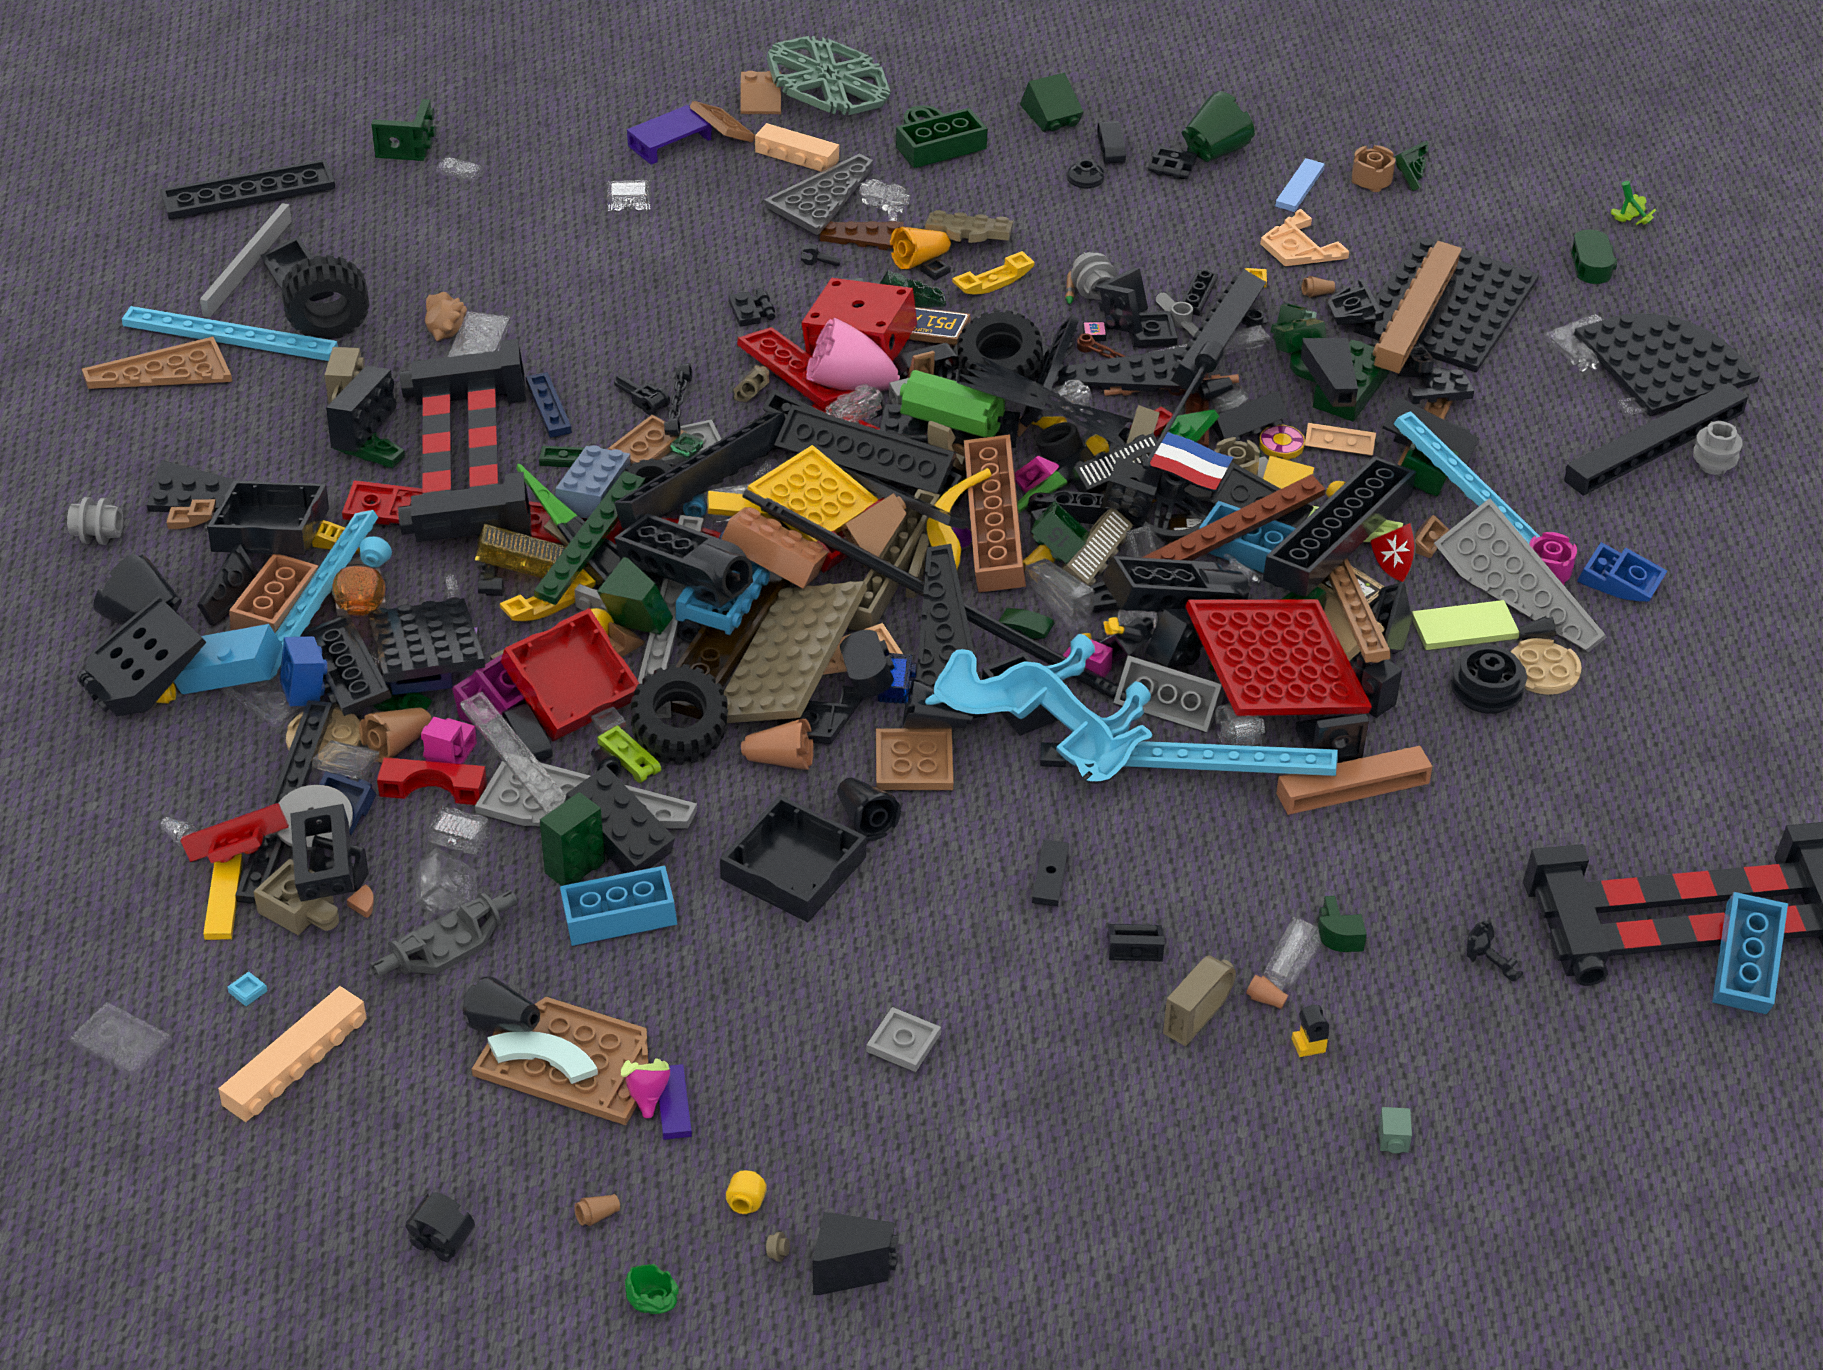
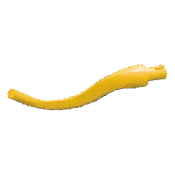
M987 468L959 482L944 493L934 506L950 512L954 502L963 491L992 476L990 470ZM928 517L927 535L931 547L951 544L956 569L958 570L961 546L957 536L951 529V526Z

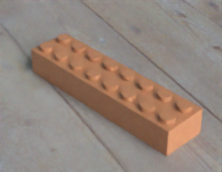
M1010 435L964 440L967 478L987 468L992 475L968 488L974 567L978 593L1026 587Z

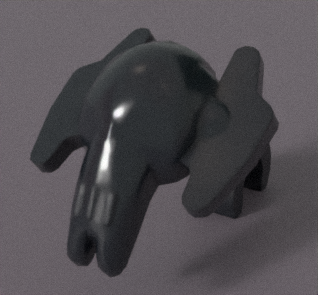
M1489 920L1477 923L1467 937V957L1474 962L1476 961V955H1486L1490 961L1502 969V973L1506 978L1511 981L1518 980L1523 975V972L1513 969V966L1518 963L1517 960L1514 958L1507 960L1495 952L1494 949H1491V941L1495 937L1492 923Z

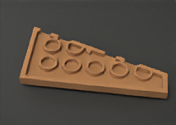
M214 337L82 369L88 389L232 382L231 373Z

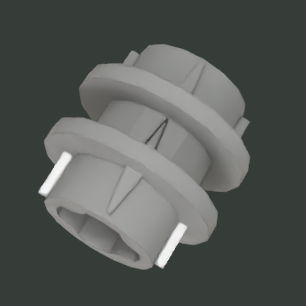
M1084 252L1075 260L1071 270L1072 283L1077 287L1080 295L1086 299L1102 300L1100 291H1096L1095 286L1118 275L1108 257L1101 253Z
M1711 421L1708 427L1698 432L1696 445L1693 448V457L1699 463V470L1702 469L1709 474L1724 475L1727 470L1737 465L1743 443L1741 437L1737 434L1736 426L1734 427L1730 423L1723 421Z
M84 497L81 504H71L68 510V532L70 535L79 536L83 544H90L93 537L96 536L98 544L107 545L110 538H120L123 529L121 507L111 506L109 498H100L97 506H95L93 498Z

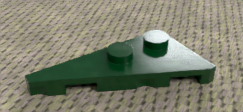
M1427 140L1394 157L1397 168L1402 171L1412 191L1421 187L1418 180L1424 174L1423 170L1425 169L1426 159L1423 156L1428 153L1429 149Z

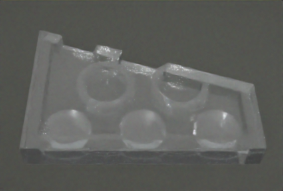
M1597 314L1590 315L1545 333L1544 340L1573 363L1580 353L1583 354L1587 350L1574 336L1575 328L1603 319Z

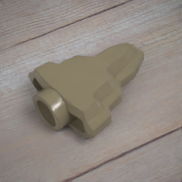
M755 365L733 389L734 399L740 402H748L769 383V370L765 366Z

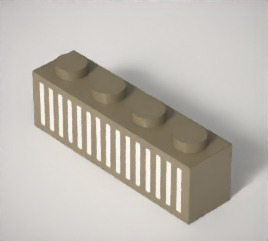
M1110 508L1089 531L1086 544L1067 564H1063L1056 573V576L1074 592L1075 590L1093 585L1096 582L1094 576L1096 574L1100 575L1108 566L1105 563L1106 560L1110 561L1118 553L1119 550L1116 547L1123 545L1130 537L1128 532L1133 524L1116 509Z

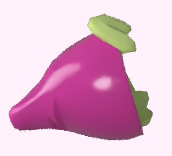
M656 1058L654 1063L638 1065L637 1062L631 1064L627 1060L621 1068V1076L625 1077L629 1093L636 1101L642 1116L646 1119L652 1118L656 1103L669 1080V1065L666 1061Z

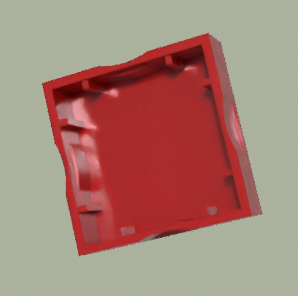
M590 608L559 622L547 631L533 634L504 648L500 661L552 742L630 704L635 689L640 684L624 659L611 645L607 633Z

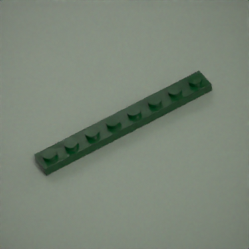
M626 471L621 474L534 589L535 598L553 605L559 602L619 521L614 502L645 485V478Z

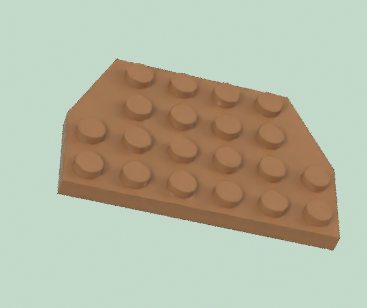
M545 997L535 1003L540 1011V1021L532 1031L551 1034L573 1043L594 1062L598 1075L571 1084L569 1079L560 1070L551 1066L550 1062L543 1059H516L498 1063L488 1043L472 1067V1076L626 1125L637 1107V1103L629 1093L625 1077L621 1076V1068L627 1060L631 1064L637 1062L638 1065L648 1064L647 1028ZM494 1032L492 1036L507 1032Z

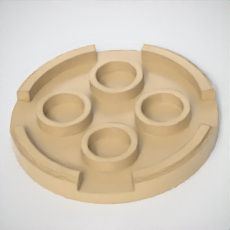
M1527 639L1519 642L1518 646L1511 651L1526 669L1527 682L1525 689L1531 692L1548 695L1563 693L1573 688L1580 678L1582 667L1577 654L1572 649L1567 650L1555 644L1554 640Z
M335 707L314 765L338 763L357 751L361 745V739L359 734L360 721L356 715L349 714L344 716L339 707ZM303 712L296 716L288 725L286 733L288 750L291 747Z

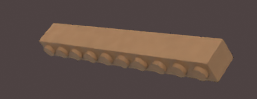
M1437 241L1434 248H1429L1421 268H1418L1415 278L1412 279L1409 289L1407 288L1404 298L1400 300L1398 309L1394 311L1391 321L1388 322L1385 332L1380 337L1379 343L1375 345L1373 356H1376L1375 366L1400 373L1457 268L1462 248L1441 241Z

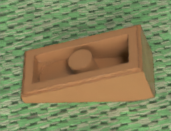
M930 351L914 355L908 378H910L913 370L934 375L935 352Z

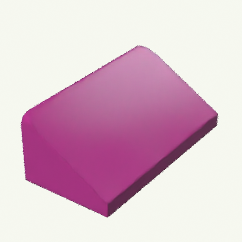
M1037 456L1015 472V481L1027 493L1030 489H1033L1051 476L1059 465Z

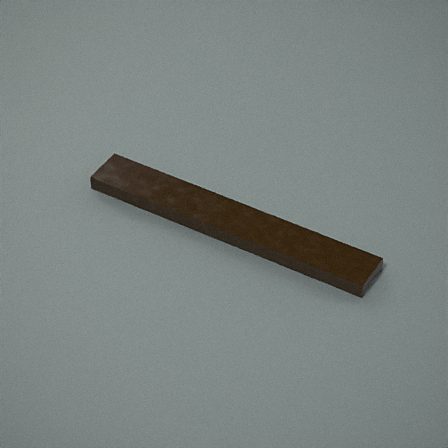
M778 521V522L781 523V526H782V527H784V528H786V529H788V530H791V529H790L787 525H785L782 521ZM767 569L770 572L769 581L766 586H762L759 597L752 601L749 612L747 614L744 613L739 627H735L732 633L728 635L725 634L724 630L703 624L676 664V667H682L685 664L690 665V669L695 670L696 667L703 669L704 675L711 674L716 679L715 684L719 683L723 688L742 660L760 625L770 611V607L774 605L779 597V591L789 588L792 582ZM723 611L722 614L727 615L729 611ZM671 702V711L699 720L703 717L701 711L688 702Z

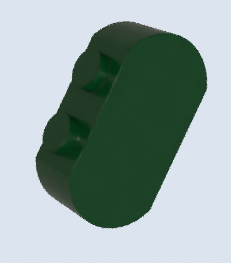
M1587 229L1581 230L1574 235L1571 255L1577 278L1586 283L1602 284L1608 282L1612 277L1613 270H1616L1617 258L1613 256V245L1610 244L1609 238L1605 233Z

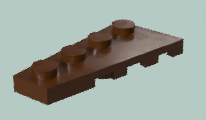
M830 221L820 233V241L844 245L850 242L855 243L858 247L865 248L867 245L878 246L879 250L887 251L888 248L893 249V245L890 246L893 231L896 228L904 227V222Z

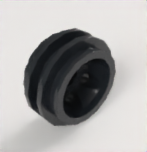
M1480 645L1469 649L1456 659L1450 680L1452 692L1463 705L1473 711L1497 714L1513 708L1522 700L1527 682L1525 667L1510 651L1493 645Z

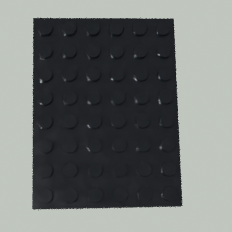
M1419 237L1375 298L1384 320L1357 323L1354 329L1355 333L1380 341V337L1385 332L1388 322L1391 321L1394 311L1398 309L1400 300L1404 298L1407 288L1409 289L1412 279L1415 278L1418 268H1421L1424 257H1427L1429 248H1434L1437 241ZM1462 250L1457 268L1421 332L1417 343H1421L1434 359L1477 373L1538 282L1539 274L1528 269L1512 266L1509 263L1493 260L1490 257L1474 254L1468 250Z

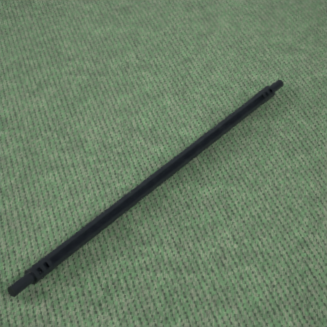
M748 489L743 492L742 497L761 507L762 511L923 596L925 582L770 498L765 499ZM964 603L967 621L1049 665H1054L1067 659L1063 655ZM1087 668L1080 675L1072 676L1112 699L1116 696L1119 685ZM1122 691L1120 697L1122 701H1126L1125 691Z

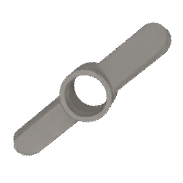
M1166 293L1158 294L1156 302L1165 312L1171 311L1174 327L1185 328L1194 337L1199 329L1192 323L1193 307L1186 302L1175 303Z

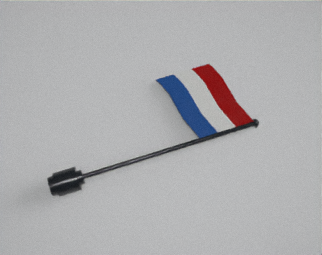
M1213 340L1206 342L1195 358V365L1199 369L1198 373L1147 460L1142 462L1143 469L1152 468L1162 471L1198 488L1212 492L1218 487L1234 457L1217 453L1190 439L1169 433L1168 431L1202 373L1213 372L1223 357V347L1219 342Z

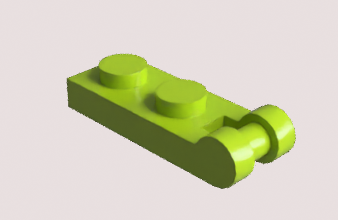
M618 725L597 737L598 745L603 746L608 752L616 756L621 761V765L633 775V778L638 783L647 780V776L655 775L661 771L660 763Z

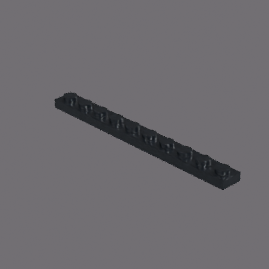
M307 701L269 806L279 803L291 791L306 786L334 710L331 702ZM276 832L264 836L259 849L250 854L235 894L237 902L256 904L254 890L275 872L285 845Z

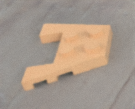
M1302 209L1297 210L1292 218L1288 217L1285 219L1283 225L1274 227L1261 237L1260 244L1284 266L1349 258V250L1341 243L1335 242L1320 248L1300 231L1302 228L1311 226L1312 218Z

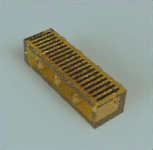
M484 524L478 539L475 560L544 578L566 546Z

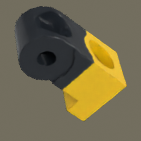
M1320 1005L1307 1006L1299 1013L1301 1020L1300 1031L1292 1032L1291 1038L1299 1057L1326 1052L1329 1036V1023L1323 1017L1322 1007Z

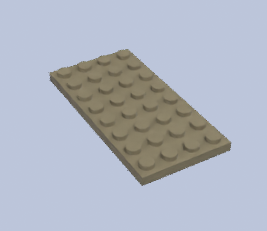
M864 581L806 586L804 589L801 587L784 588L779 591V597L774 605L770 607V611L760 625L724 691L728 701L727 723L801 717L868 589Z

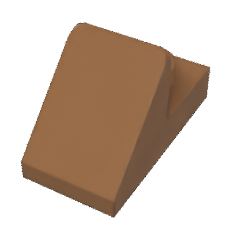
M609 622L610 643L621 657L644 644V640L629 628Z

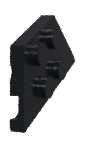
M1364 277L1358 280L1359 285L1350 290V287L1347 286L1339 293L1327 299L1328 307L1337 325L1384 320L1382 312Z

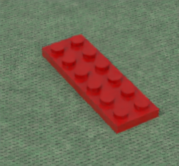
M770 327L738 337L737 345L822 409L857 398L858 391L837 390L806 379L808 362L813 357L774 328Z

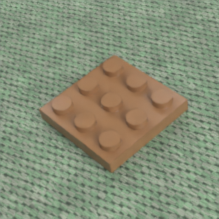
M876 729V788L880 790H953L952 729Z

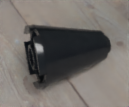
M912 680L908 691L910 695L904 708L903 728L960 729L965 728L966 724H971L973 714L955 710L944 702L927 705L925 701L934 694V687L920 680Z
M853 777L843 780L838 786L837 795L855 831L866 836L867 840L875 841L888 835L886 832L891 827L895 828L901 816V806L893 795Z
M491 976L480 978L481 981L477 985L472 984L466 993L463 1003V1015L467 1016V1025L476 1031L530 1032L540 1021L539 1008L497 978Z

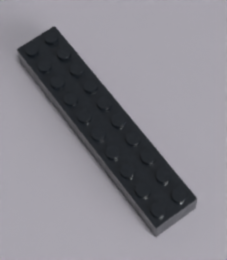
M1374 456L1266 556L1263 581L1271 583L1275 587L1289 590L1296 595L1306 597L1412 496L1416 471Z

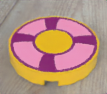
M1287 425L1267 427L1262 431L1259 438V446L1264 454L1269 457H1283L1285 460L1298 457L1302 454L1305 446L1303 434L1294 427Z

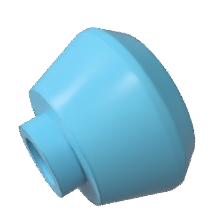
M367 537L361 541L359 546L361 560L369 567H380L392 555L391 547L380 537Z

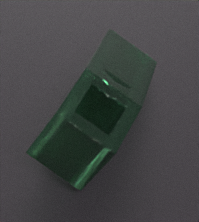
M887 271L879 283L913 288L914 302L917 308L944 307L947 305L944 291L937 287L925 285L919 280L904 277L900 273Z

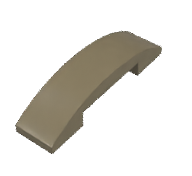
M930 420L928 423V444L954 452L951 445L955 440V436L951 428ZM956 453L957 457L952 468L966 471L965 456Z

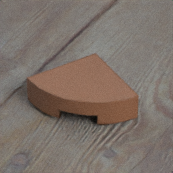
M365 884L347 899V906L366 918L371 915L374 897L372 890Z

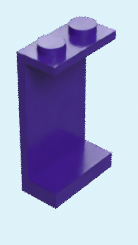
M686 105L627 129L628 146L652 165L658 162L657 149L694 133L700 134L707 141L711 140L712 126L693 111L690 106Z

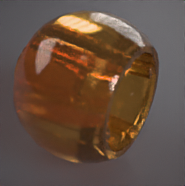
M363 566L346 567L341 569L333 579L332 596L339 608L347 610L348 614L367 615L369 611L377 609L385 597V581L376 569Z

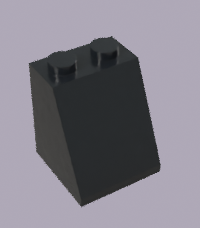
M824 1212L813 1256V1295H823L888 1281L890 1270L896 1271L898 1263V1253L896 1252L899 1235H894V1222Z

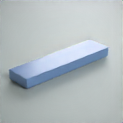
M1305 158L1277 198L1275 207L1295 212L1323 172L1325 164Z

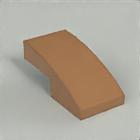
M216 499L192 500L190 507H171L166 522L168 529L193 527L212 519Z

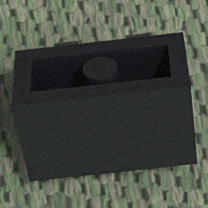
M1362 654L1359 655L1358 660L1354 663L1353 670L1372 705L1369 714L1377 718L1396 705L1402 669L1388 659L1371 665L1365 662Z

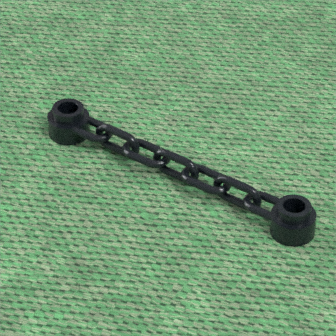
M690 363L680 364V366L676 367L678 380L674 387L676 394L671 400L673 409L669 411L668 421L664 422L665 435H670V437L681 436L679 421L681 410L679 406L684 401L682 391L686 389L687 381H692V367Z

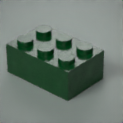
M578 792L539 819L544 872L559 885L579 883L585 875L592 870L600 868L605 862L601 808L582 793Z

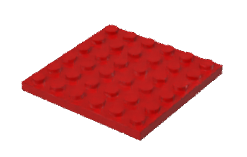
M1318 599L1188 600L1185 606L1236 716L1368 714L1371 710L1372 705Z

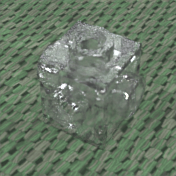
M1069 380L1064 385L1054 388L1055 393L1067 401L1091 407L1089 399L1092 398L1090 389L1080 380ZM1060 406L1064 410L1071 412L1074 411L1073 409L1067 406Z

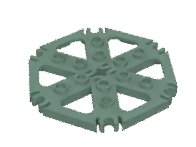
M809 36L775 43L772 45V49L768 51L766 59L774 84L777 83L776 87L782 86L784 87L782 92L787 93L786 95L828 113L831 110L835 114L836 110H840L843 115L846 114V111L848 115L883 107L889 98L890 89L882 66L879 67V63L873 64V58L869 57V55L827 38L826 41L822 37L821 41L815 39V36H812L811 40ZM795 50H808L812 59L795 52ZM833 53L850 60L836 63ZM777 65H784L787 69L798 72L787 75L780 74ZM870 76L875 79L876 85L859 78ZM821 87L825 101H821L807 93H802V91ZM846 93L853 94L867 102L860 105H852L848 101Z

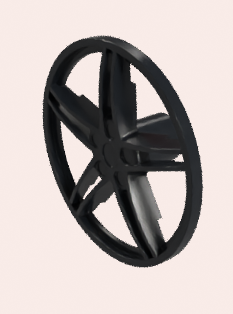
M1154 446L1138 449L1125 459L1133 462L1135 459L1142 457V460L1146 461V454L1149 456ZM1162 472L1153 498L1157 500L1154 525L1146 521L1145 523L1141 522L1140 517L1129 513L1127 518L1135 526L1151 535L1166 539H1180L1199 530V527L1214 506L1211 505V508L1208 509L1201 504L1200 500L1185 491V488L1190 485L1189 483L1171 474ZM1174 505L1202 520L1199 524L1188 529H1167ZM1162 506L1167 509L1162 528H1159L1158 521Z

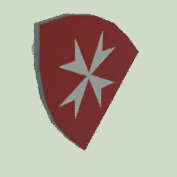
M1412 523L1370 540L1374 555L1381 568L1392 578L1404 583L1411 572L1415 559L1416 543Z

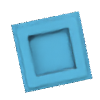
M247 972L228 986V992L242 1004L248 1006L267 992V986L253 974Z

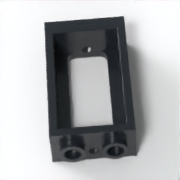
M338 804L290 813L294 879L300 901L354 892L349 821L344 805ZM332 832L334 867L330 870L310 873L308 870L306 837Z

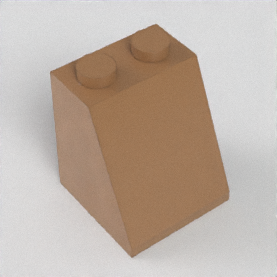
M893 493L844 524L840 529L848 541L879 557L907 514L904 510L907 507L900 496L896 497Z

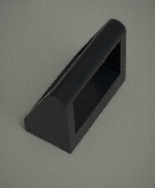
M317 835L313 837L309 863L310 870L319 872L330 870L334 867V858L327 857L324 854V848L333 850V839ZM351 845V856H355V863H352L354 892H356L369 875L365 848Z
M1108 924L1109 960L1163 962L1165 941L1162 925ZM1132 935H1154V936H1132Z

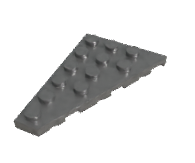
M857 154L764 199L765 207L818 235L873 169V160Z

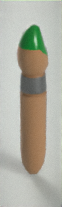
M1071 271L1067 275L1065 299L1068 304H1071L1075 298V286L1071 280Z

